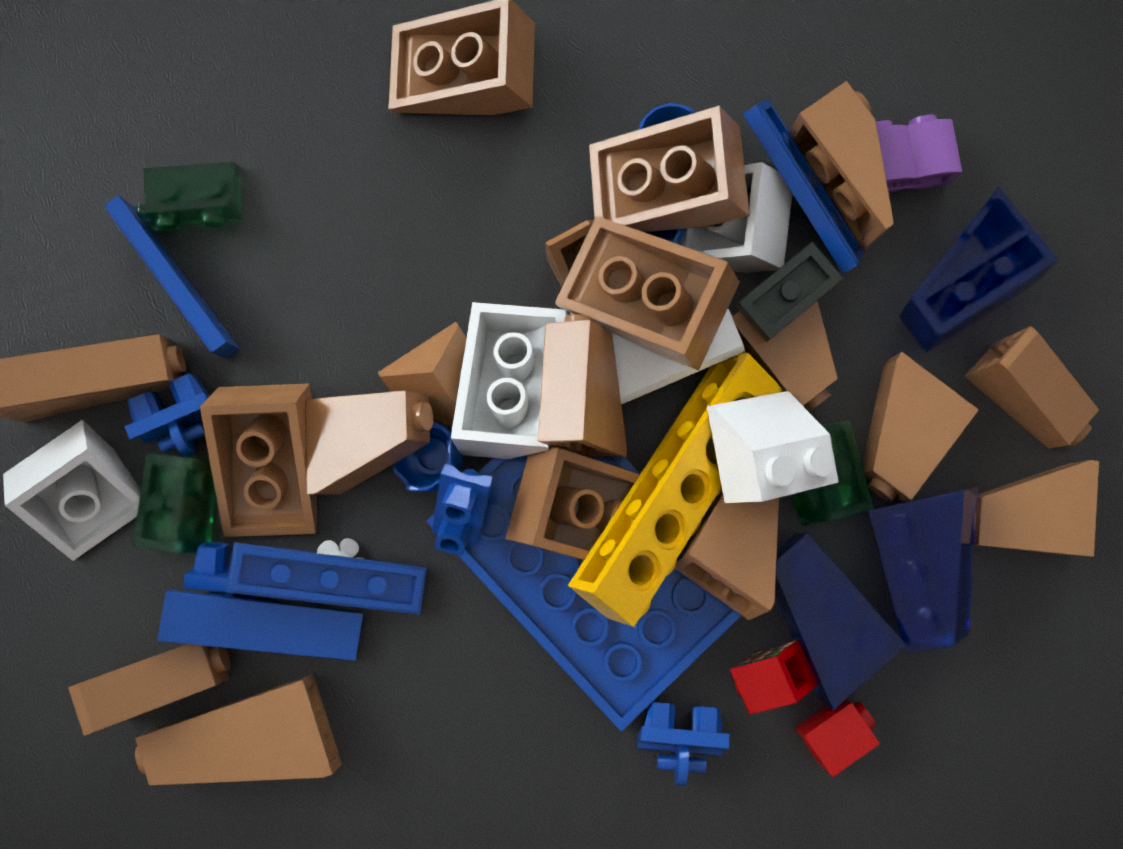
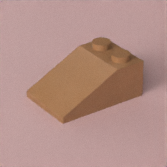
M493 0L393 25L388 110L393 113L497 115L533 108L535 22L513 0Z
M846 81L800 112L789 132L865 251L894 224L876 120L871 114V107L865 96L858 91H854Z
M720 106L589 145L594 217L599 216L642 232L707 227L749 216L741 128Z
M596 216L554 304L572 314L591 316L595 323L608 331L651 352L699 371L740 281L727 261Z
M310 383L218 387L200 406L224 537L316 534L318 530L317 495L307 494L306 399H312Z
M550 447L548 451L530 454L527 457L505 539L585 560L640 474L559 447ZM631 562V564H630V566H629V572H630L631 567H632V562Z

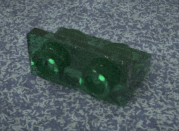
M234 161L143 168L145 204L136 205L137 215L153 226L154 229L176 231L182 228V224L199 223L203 227L216 228L226 226L228 220L242 219L239 167Z
M850 419L822 425L830 434L839 482L793 494L794 505L803 526L833 521L874 509Z
M146 453L133 547L173 553L197 554L198 546L211 541L216 492L210 460Z

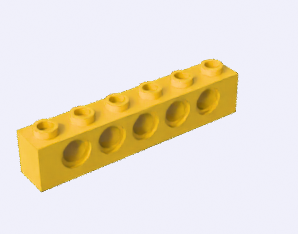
M740 353L709 368L568 584V587L606 618L635 627L638 620L650 608L651 600L665 577L675 568L677 558L686 543L700 528L702 518L711 503L722 492L707 406L779 393L783 390L749 353ZM631 562H632V567H631V570H630V572H629V566H630V564H631Z

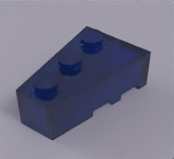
M998 187L957 241L912 295L899 317L926 353H928L1040 281L1059 259L1000 187Z
M978 485L886 504L869 510L906 653L953 647L969 634L972 575L970 572L972 546L975 544V530H973L975 501L978 498Z
M795 533L777 549L775 597L784 618L788 621L795 640H799L819 684L814 688L819 701L834 710L905 647L906 644L808 533Z

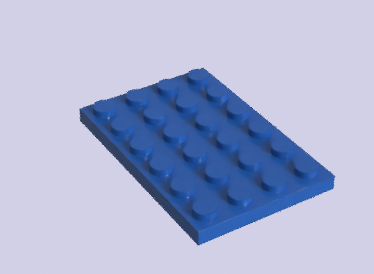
M528 455L512 459L493 458L477 473L478 475L493 477L478 545L467 543L463 555L459 557L622 732L741 615L685 575L673 569L663 580L651 600L650 608L638 620L635 627L606 618L568 587V584L584 560L505 539ZM625 457L592 458L640 474ZM434 514L426 520L431 527H433Z

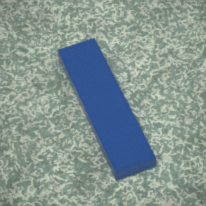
M763 100L746 111L743 116L844 274L858 266L864 255V250L770 100Z
M119 195L106 203L105 206L107 208L105 209L209 351L226 359L238 352L240 349L139 211Z
M234 542L226 592L420 615L427 568Z
M166 589L157 641L356 661L363 613L353 610Z

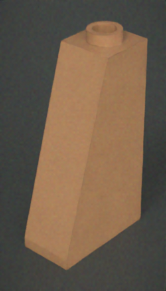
M156 334L0 359V418L28 422L133 398L142 393L171 389L169 383L182 377V372L186 371V359L183 350L179 345H176V342Z
M314 674L155 728L135 738L137 743L135 749L136 764L140 772L146 774L149 785L324 778L333 775L342 765Z

